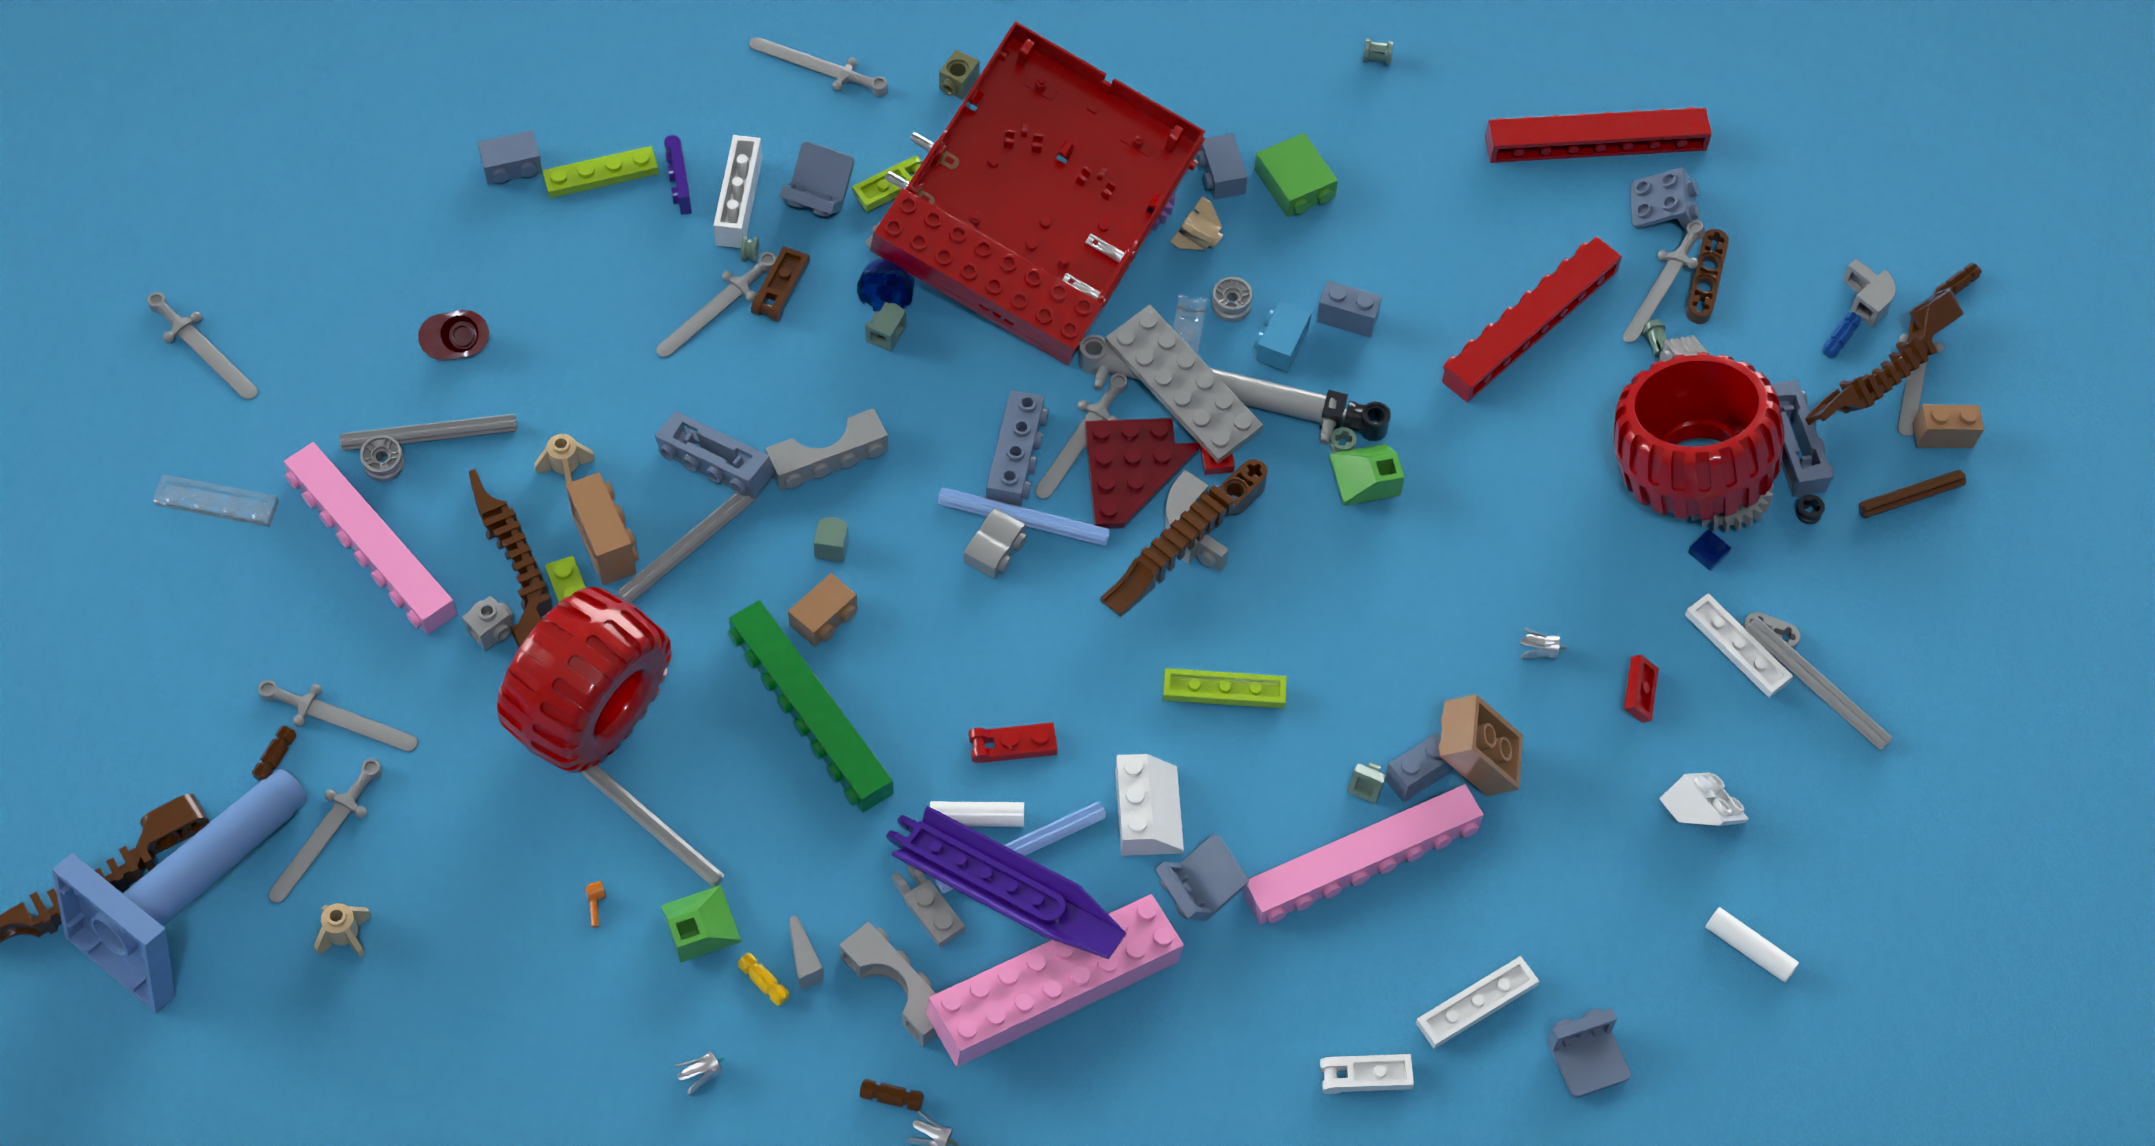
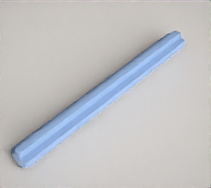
M941 488L938 495V503L940 505L988 516L996 508L1023 522L1027 527L1103 546L1107 545L1110 530L1107 528L948 488Z
M1095 802L1004 846L1023 856L1028 855L1105 819L1106 811L1100 802ZM935 879V883L941 893H946L953 889Z

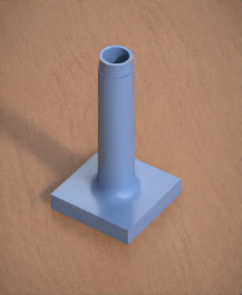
M282 769L276 770L123 893L71 853L52 869L65 939L153 1012L157 1013L175 997L166 929L163 926L288 821L307 802V796L303 787L290 773Z

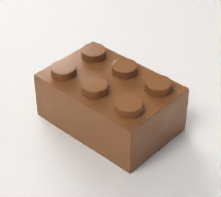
M600 472L565 484L572 517L602 586L637 574L635 562L639 561L634 547L636 546V541L631 529L626 530L624 524L626 522L621 506L615 505L613 500L615 495L610 482L604 483Z
M1477 694L1444 701L1443 714L1441 715V741L1438 746L1440 757L1486 796L1519 790L1523 734Z

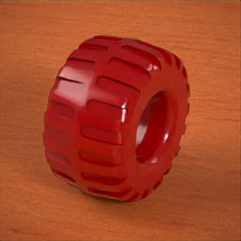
M1699 352L1697 355L1690 356L1680 354L1673 356L1671 360L1665 362L1660 360L1651 364L1648 371L1642 370L1632 378L1631 384L1624 387L1615 409L1613 440L1615 454L1625 486L1630 492L1634 493V497L1644 506L1651 504L1653 511L1662 515L1671 512L1674 513L1676 519L1688 520L1689 516H1700V520H1711L1714 514L1723 513L1725 517L1737 513L1740 506L1748 508L1755 504L1759 495H1765L1770 490L1774 479L1777 478L1780 472L1785 431L1778 395L1775 389L1771 387L1767 377L1762 372H1755V368L1745 361L1736 362L1733 357L1720 354V356H1712L1706 352ZM1697 438L1713 439L1720 442L1696 447L1678 445L1684 441Z
M589 587L578 590L560 601L558 605L543 617L515 654L498 692L497 715L499 721L512 736L533 754L567 772L586 771L592 766L601 763L606 755L612 754L619 747V743L632 733V728L638 720H642L646 714L648 705L656 698L659 692L658 687L666 677L667 667L671 661V641L665 631L634 604L619 598L603 588Z

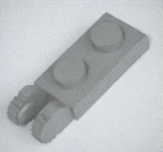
M907 865L910 876L918 884L912 890H910L908 884L898 872L891 875V880L903 896L904 903L939 948L965 932L963 922L932 882L926 879L923 872Z

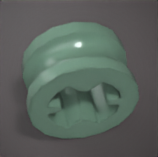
M744 235L741 246V261L751 259L752 262L756 263L759 253V237L749 239L748 236Z
M1346 427L1335 429L1329 442L1331 452L1355 449L1357 441L1355 433ZM1341 439L1347 440L1345 446L1339 444Z

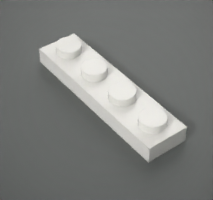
M1709 593L1686 610L1685 616L1768 698H1771L1791 682L1793 675Z
M1519 956L1420 1016L1415 1024L1435 1049L1537 987L1539 980L1523 958Z

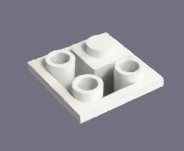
M1710 772L1684 774L1659 798L1680 823L1722 826L1741 824L1749 820L1743 812V805L1736 798L1730 797L1724 790L1725 785L1717 775Z

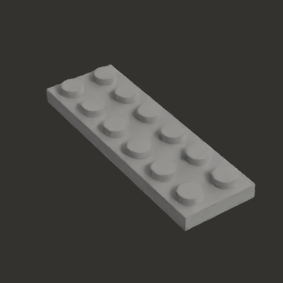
M1151 305L1145 307L1105 337V343L1218 464L1263 430V424Z

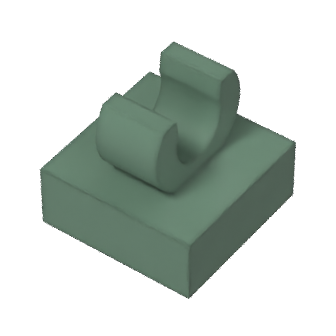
M1371 761L1367 767L1358 763L1347 792L1376 804L1387 776L1380 773L1382 766Z

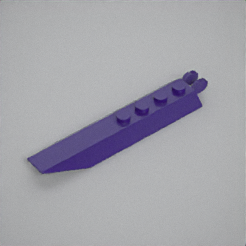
M929 806L925 808L922 822H917L904 815L898 818L897 823L903 829L910 832L908 837L893 830H890L886 835L889 842L901 848L891 854L893 857L1043 937L1109 959L1126 935V932L1079 884Z

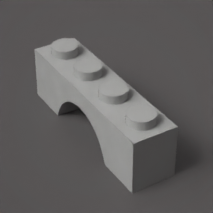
M873 408L848 417L844 435L831 446L809 448L791 438L765 448V453L770 456L775 472L773 478L779 490L782 491L787 488H796L803 482L814 478H823L830 472L838 469L850 468L862 460L881 456L884 452L888 451V435Z
M868 921L839 944L840 958L859 979L881 976L889 978L901 986L908 999L902 1012V1025L924 1047L938 1036L926 1015L928 999L936 993L931 989L932 984L922 972L917 974L910 966L911 962L902 950L896 951L889 944L890 939L880 927L875 929Z

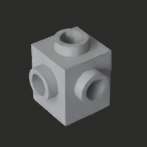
M491 595L485 600L474 604L471 610L462 616L466 631L485 651L497 642L505 640L511 632L510 627L513 626L511 621L513 613L503 601L498 603Z

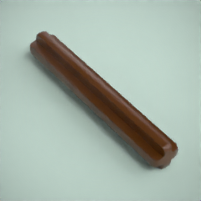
M1956 470L1862 501L1858 505L1859 513L1864 518H1869L1965 486L1966 475L1961 470Z

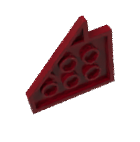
M1172 418L1085 421L1084 428L1094 525L1107 529L1125 528L1199 452L1200 444L1175 443Z

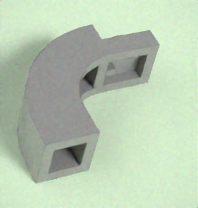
M1186 470L1177 478L1168 494L1165 514V529L1167 530L1175 519L1177 521L1180 519V515L1184 511L1188 512L1190 510V506L1194 502H1199V498L1203 493L1208 495L1209 485ZM1205 534L1200 542L1195 539V546L1190 551L1186 547L1185 556L1182 559L1190 564L1195 557H1198L1205 566L1213 567L1221 572L1227 565L1229 549Z

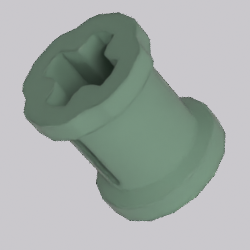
M1366 38L1363 62L1373 60L1390 65L1393 41L1383 43Z

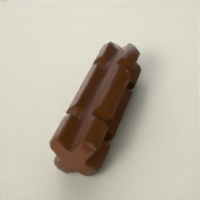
M1970 263L1964 268L1965 270H1960L1946 280V283L1938 286L1934 294L1951 288L1954 295L1967 287L1970 282H1974L1980 277L1982 273L1981 268L1976 263Z
M283 725L278 729L275 734L277 738L271 740L260 758L262 762H258L252 770V775L255 779L262 781L273 774L271 770L277 768L288 750L286 746L291 745L296 737L295 731L292 728Z
M864 1079L860 1087L861 1098L868 1100L877 1098V1102L898 1107L907 1105V1109L919 1111L924 1100V1094L920 1091L911 1090L907 1092L906 1088L886 1083L877 1085L876 1081Z

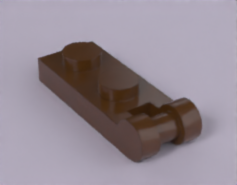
M783 246L752 303L751 313L759 316L761 314L767 315L770 320L776 322L781 320L784 308L810 262L808 254ZM768 298L775 301L773 305L766 303Z

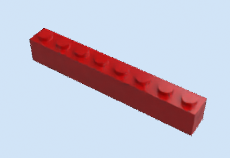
M1689 107L1670 110H1635L1616 113H1581L1577 115H1551L1544 117L1526 116L1509 119L1497 118L1488 120L1485 140L1490 163L1707 151L1712 132L1706 108Z
M1597 236L1589 243H1582L1573 257L1570 259L1565 258L1552 275L1547 274L1541 279L1537 288L1533 291L1528 290L1525 292L1519 303L1514 307H1508L1495 324L1492 322L1488 324L1480 337L1476 340L1471 339L1468 341L1458 356H1451L1443 366L1442 383L1468 403L1618 272L1622 256Z

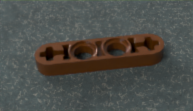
M1710 229L1705 232L1700 246L1698 266L1695 268L1686 307L1687 318L1696 324H1703L1709 321L1714 309L1729 242L1727 234L1720 229ZM1712 240L1717 241L1716 251H1710ZM1712 261L1717 265V268L1707 269L1704 267L1703 262ZM1699 283H1707L1711 286L1712 290L1705 292L1700 290L1697 285ZM1699 301H1704L1702 312L1697 311Z

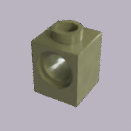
M955 50L939 71V89L943 90L947 95L963 100L980 76V61Z

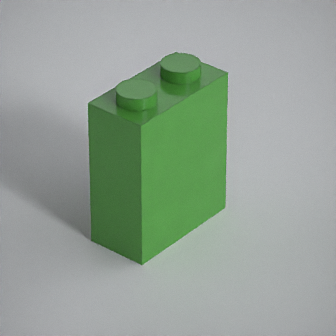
M1305 133L1256 152L1254 170L1287 218L1295 214H1302L1320 203H1328L1336 196L1338 180Z

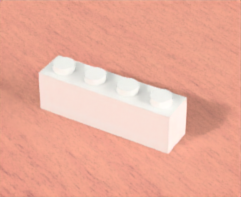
M733 135L713 225L716 246L741 248L743 237L747 235L763 159L761 138Z

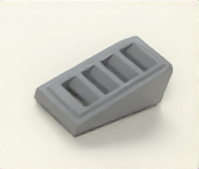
M794 915L790 917L789 926L798 982L801 990H804L822 982L824 974L823 967L798 916Z

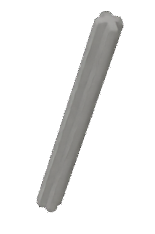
M514 414L347 432L340 434V445L342 450L360 449L369 438L376 435L391 436L399 444L510 432L517 430V421Z
M735 493L622 586L617 592L618 597L629 603L633 602L755 501L757 496L752 498L745 494Z
M1755 618L1748 624L1746 631L1878 749H1884L1891 742L1892 736L1761 619Z
M592 766L590 769L582 771V775L712 887H716L723 880L724 874L599 766Z

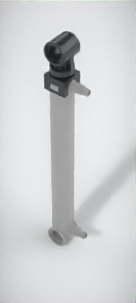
M1089 335L1083 338L1080 343L1079 365L1085 373L1096 374L1094 384L1096 390L1103 389L1109 373L1123 374L1128 378L1140 380L1105 343L1103 337ZM1210 368L1244 405L1320 423V442L1322 444L1329 443L1333 431L1341 427L1343 420H1345L1343 427L1359 431L1361 436L1369 441L1382 440L1388 432L1391 412L1384 403L1373 401L1362 405L1349 401L1348 408L1346 409L1348 394L1328 390L1327 395Z

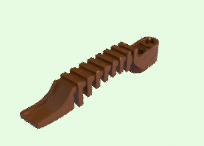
M1947 288L1934 294L1909 311L1911 321L1908 341L1896 344L1899 353L1892 352L1888 355L1891 362L1884 361L1880 364L1882 369L1876 368L1871 371L1872 374L1870 375L1865 374L1852 381L1843 380L1840 382L1839 385L1842 391L1840 392L1839 389H1835L1820 401L1805 418L1807 424L1811 425L1819 419L1822 422L1826 421L1837 410L1847 414L1851 411L1871 407L1875 404L1874 401L1884 397V393L1893 389L1892 386L1901 383V379L1907 378L1911 375V371L1920 368V364L1929 360L1927 356L1937 352L1932 342L1933 335L1964 314L1952 289Z
M1257 459L1248 460L1219 488L1213 485L1209 489L1208 495L1203 493L1198 503L1194 502L1188 512L1184 511L1178 521L1175 519L1170 524L1168 530L1165 529L1161 532L1159 539L1155 538L1149 548L1145 547L1141 551V555L1133 560L1121 579L1100 597V602L1120 617L1126 614L1155 588L1156 581L1160 584L1165 579L1166 568L1171 571L1175 567L1176 557L1181 560L1185 556L1186 547L1190 551L1195 546V539L1200 542L1204 538L1205 530L1209 534L1214 529V523L1219 527L1223 523V518L1226 514L1234 516L1241 514L1263 493L1267 478V466Z
M475 468L469 471V477L478 512L485 528H487L485 535L488 540L497 537L496 545L498 549L506 548L504 554L506 559H513L511 566L514 571H518L516 579L521 584V587L517 592L522 598L521 606L524 612L519 623L511 626L510 629L518 648H520L530 632L542 620L541 617L552 610L551 600L513 508L509 509L506 501L495 499L484 490Z
M190 793L184 794L145 814L140 820L143 830L136 848L128 851L126 846L118 849L125 864L118 867L114 858L106 861L112 872L111 874L104 876L100 868L94 871L117 890L126 891L129 888L128 885L135 881L137 882L143 877L146 867L148 871L155 867L153 862L155 855L194 836L209 823V819L196 796ZM55 889L47 891L53 907L48 910L37 891L29 895L39 913L34 918H32L23 902L0 915V943L17 935H32L40 938L48 931L50 935L58 931L56 927L62 924Z

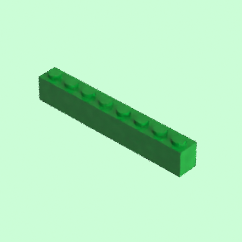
M758 600L730 616L728 635L732 643L736 647L739 645L745 651L744 657L748 665L752 669H758L761 673L760 679L768 691H774L778 697L776 700L781 710L785 714H791L797 732L802 737L806 735L811 742L810 748L818 760L823 758L828 765L826 769L835 783L839 781L845 788L843 792L848 802L852 806L857 805L861 812L864 813L894 794L892 778L762 602Z

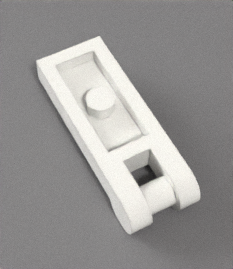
M1411 1054L1326 1057L1320 1060V1070L1324 1073V1080L1321 1082L1324 1094L1332 1095L1352 1091L1413 1089L1414 1086ZM1346 1070L1347 1078H1337V1071Z

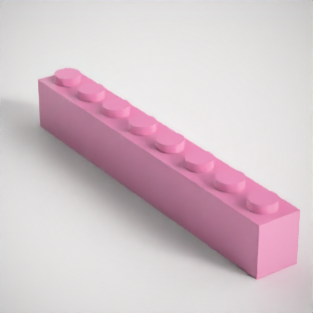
M314 442L284 460L287 470L284 476L293 489L298 487L303 492L301 495L306 504L311 509L314 507L320 512L319 517L327 528L333 527L337 531L336 536L345 548L350 546L353 549V555L362 568L367 566L372 571L371 576L380 588L385 586L388 589L391 601L397 608L402 606L407 611L406 616L416 629L420 626L428 635L457 615L453 599Z
M1466 784L1254 876L1249 879V883L1243 889L1242 894L1259 925L1268 921L1269 923H1275L1283 919L1286 913L1295 909L1298 911L1305 910L1314 901L1322 897L1329 899L1339 894L1347 886H1359L1374 874L1379 872L1386 874L1395 869L1397 864L1406 860L1413 862L1421 858L1426 851L1433 848L1436 850L1443 849L1453 839L1463 836V838L1472 836L1479 830L1484 814Z

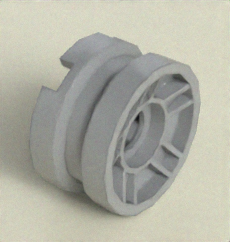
M1226 277L1217 282L1213 289L1212 298L1214 314L1227 322H1238L1245 319L1250 313L1253 297L1252 288L1249 283L1238 277Z
M376 435L369 438L362 445L360 460L366 474L371 479L387 482L397 478V474L403 471L405 460L401 446L391 436ZM386 455V461L379 462L380 459H382L383 456Z

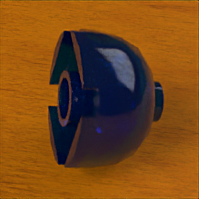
M877 258L867 264L859 276L857 294L864 305L866 302L873 307L872 311L874 312L880 311L885 302L897 304L904 309L913 300L915 279L913 275L897 264L883 258Z

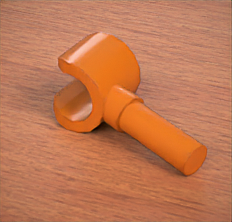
M601 881L591 883L586 887L592 928L599 927L597 901L606 898Z

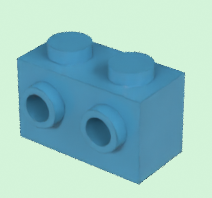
M1279 301L1275 311L1270 310L1266 317L1265 326L1267 327L1264 333L1259 332L1254 343V348L1257 349L1256 361L1288 372L1309 330L1311 312Z

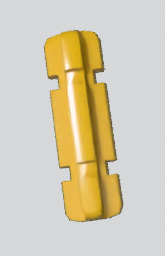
M751 953L743 955L738 961V967L750 976L749 978L765 995L769 994V999L775 1005L780 1006L790 997L789 991L782 984H778V980L762 964H759L758 960Z

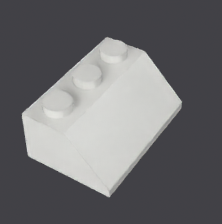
M1149 754L1117 755L1115 775L1121 856L1184 853L1177 766Z

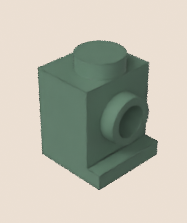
M885 302L882 309L874 313L871 323L867 321L865 324L866 342L892 352L907 327L906 310L897 304Z

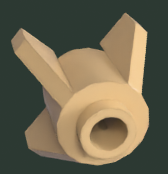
M1202 196L1194 207L1199 213L1194 210L1190 211L1180 227L1185 233L1178 230L1170 241L1179 249L1206 250L1209 246L1215 248L1223 236L1219 232L1222 225L1212 202Z
M557 434L549 439L546 448L534 464L537 474L551 471L552 468L558 474L565 475L567 484L572 482L571 473L576 470L579 461L580 464L594 462L595 460L593 450L575 441L568 434Z
M340 903L321 907L322 927L313 946L318 955L332 946L331 943L341 946L350 944L355 953L362 957L365 952L356 936L358 935V926L371 917L370 911L366 907L347 906Z

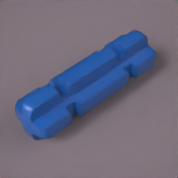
M1849 312L1844 321L1840 323L1831 335V339H1828L1825 343L1822 353L1829 358H1835L1840 349L1844 347L1853 335V332L1859 327L1862 321L1861 316L1856 315L1854 312Z

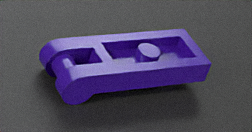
M670 135L665 138L664 147L666 150V161L670 164L667 165L669 180L676 183V187H671L673 204H679L681 215L690 214L692 210L681 140L678 136Z

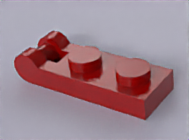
M1054 722L994 729L978 727L968 732L969 742L973 744L971 758L974 763L1057 755L1058 751ZM994 742V748L988 749L985 747V743Z

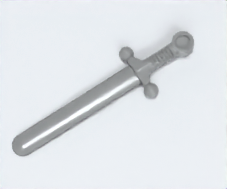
M756 37L749 41V46L754 50L837 78L832 84V88L835 91H840L843 84L848 82L869 88L876 96H883L888 91L887 80L884 77L870 78L852 71L857 66V60L854 57L849 58L846 66L843 67L763 38Z
M1694 220L1688 223L1686 227L1688 233L1676 251L1668 253L1665 250H1661L1658 252V259L1668 262L1623 333L1624 341L1633 342L1637 340L1644 329V325L1653 315L1682 266H1689L1692 269L1698 266V260L1696 258H1688L1687 255L1695 241L1705 236V229L1701 221Z
M772 252L762 253L755 267L742 277H735L730 271L723 272L722 279L725 282H729L730 285L661 342L656 348L657 354L661 357L670 356L741 294L746 296L748 301L753 302L757 294L754 291H750L748 286L761 274L771 270L776 256Z
M153 292L148 296L147 301L151 311L160 313L173 325L170 332L163 334L165 342L170 343L175 337L180 336L241 397L252 399L257 395V388L193 326V324L202 320L200 312H193L190 317L181 318L167 304L162 293Z
M1902 334L1899 337V342L1908 341L1907 334ZM1933 342L1937 350L1936 353H1941L1944 350L1943 343ZM1927 362L1920 364V368L1911 371V375L1906 378L1898 423V431L1904 436L1914 434L1912 423L1919 411Z
M1116 373L1111 376L1110 386L1097 404H1088L1086 400L1078 402V409L1088 413L1035 489L1036 496L1042 499L1049 498L1086 446L1085 421L1118 420L1116 416H1110L1107 410L1115 397L1126 391L1127 377L1125 375Z
M264 680L258 686V692L264 701L278 700L298 708V715L293 718V724L297 727L303 726L305 724V717L310 715L404 751H412L417 747V738L411 734L317 700V695H320L322 692V687L319 684H313L310 687V693L304 696L284 691L278 688L272 680Z
M373 758L365 760L361 766L362 773L345 794H337L333 789L325 792V799L336 803L270 889L268 897L272 902L278 903L287 897L350 812L355 813V816L360 819L366 817L367 809L363 806L358 807L356 800L371 780H376L382 775L379 761Z

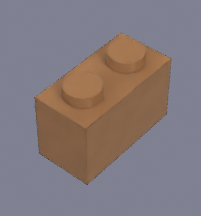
M1922 404L1912 423L1917 448H1974L1984 431L1979 405Z
M830 573L788 610L789 626L816 647L820 642L829 640L835 633L836 628L843 622H848L855 616L858 610L857 594Z

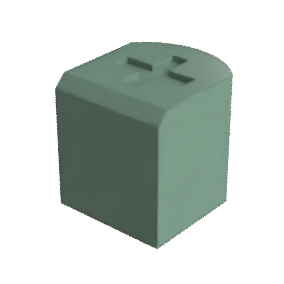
M826 517L819 520L814 539L815 558L844 562L849 543L848 525L836 517Z

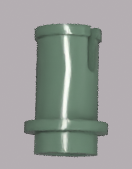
M1655 319L1644 325L1643 333L1644 336L1649 338L1654 356L1660 358L1664 341L1667 339L1664 332L1666 327L1660 320Z

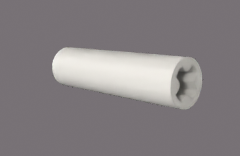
M930 801L931 808L968 827H1024V802Z
M1721 907L1715 911L1705 928L1784 983L1788 981L1800 963Z

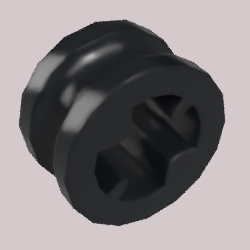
M1805 495L1797 505L1795 510L1796 516L1805 524H1815L1821 519L1825 510V504L1818 496ZM1811 506V507H1813L1815 510H1812V511L1809 513V512H1807L1805 509H1808V508Z

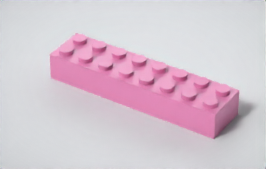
M1150 894L1109 913V916L1126 932L1125 937L1109 959L1051 940L929 997L926 1015L955 1066L959 1067L1178 963L1184 944L1153 895Z

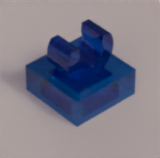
M1708 529L1690 546L1688 553L1711 571L1730 553L1732 547Z

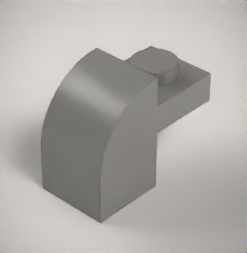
M1855 259L1848 265L1842 282L1858 293L1850 311L1860 315L1862 321L1873 328L1886 315L1895 295V282L1888 271L1884 270L1879 275H1876L1868 266Z

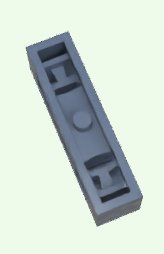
M1798 380L1773 383L1771 387L1775 389L1778 395L1785 431L1781 466L1792 497L1826 492L1831 480L1834 478V470L1832 464L1828 463L1825 457L1824 442L1821 438H1818L1816 421L1808 425L1805 420L1809 415L1807 395L1804 390H1801ZM1790 416H1792L1793 419L1792 428L1789 422ZM1801 450L1803 457H1801V460L1799 461L1798 454Z
M677 411L671 415L655 434L659 448L658 451L664 458L680 462L692 472L698 471L715 483L721 482L729 486L737 494H745L755 498L775 474L769 455ZM684 426H686V427H688V428H691V429H693V430H695V431H697V432L695 433V432H693V431H691V430L685 428ZM738 451L741 452V453H743V454H745V455H747V456H749V457H751V458L749 459V458H747V457H745V456L739 454Z

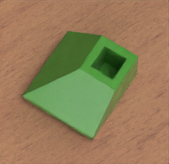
M1387 444L1329 454L1344 506L1401 496L1405 477L1397 452Z
M721 885L660 905L680 963L741 942Z

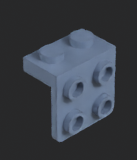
M810 141L803 142L792 181L782 186L779 197L788 199L787 203L795 207L803 208L805 205L814 208L813 212L821 216H829L841 211L855 162L854 157Z
M1681 167L1633 181L1631 184L1632 224L1635 228L1639 229L1677 218L1687 232L1686 227L1688 223L1700 218V209L1696 202V196L1699 195V187L1696 180L1691 179L1686 170Z
M1211 835L1181 863L1164 861L1155 869L1161 877L1160 883L1162 887L1172 894L1176 900V908L1184 918L1190 920L1207 921L1249 883L1247 875L1219 835Z
M1599 1008L1593 1009L1585 1013L1583 1018L1574 1021L1570 1018L1561 1020L1551 1030L1547 1044L1566 1086L1574 1098H1580L1624 1083L1631 1076L1628 1065L1612 1033L1617 1021L1612 1008L1601 1011Z

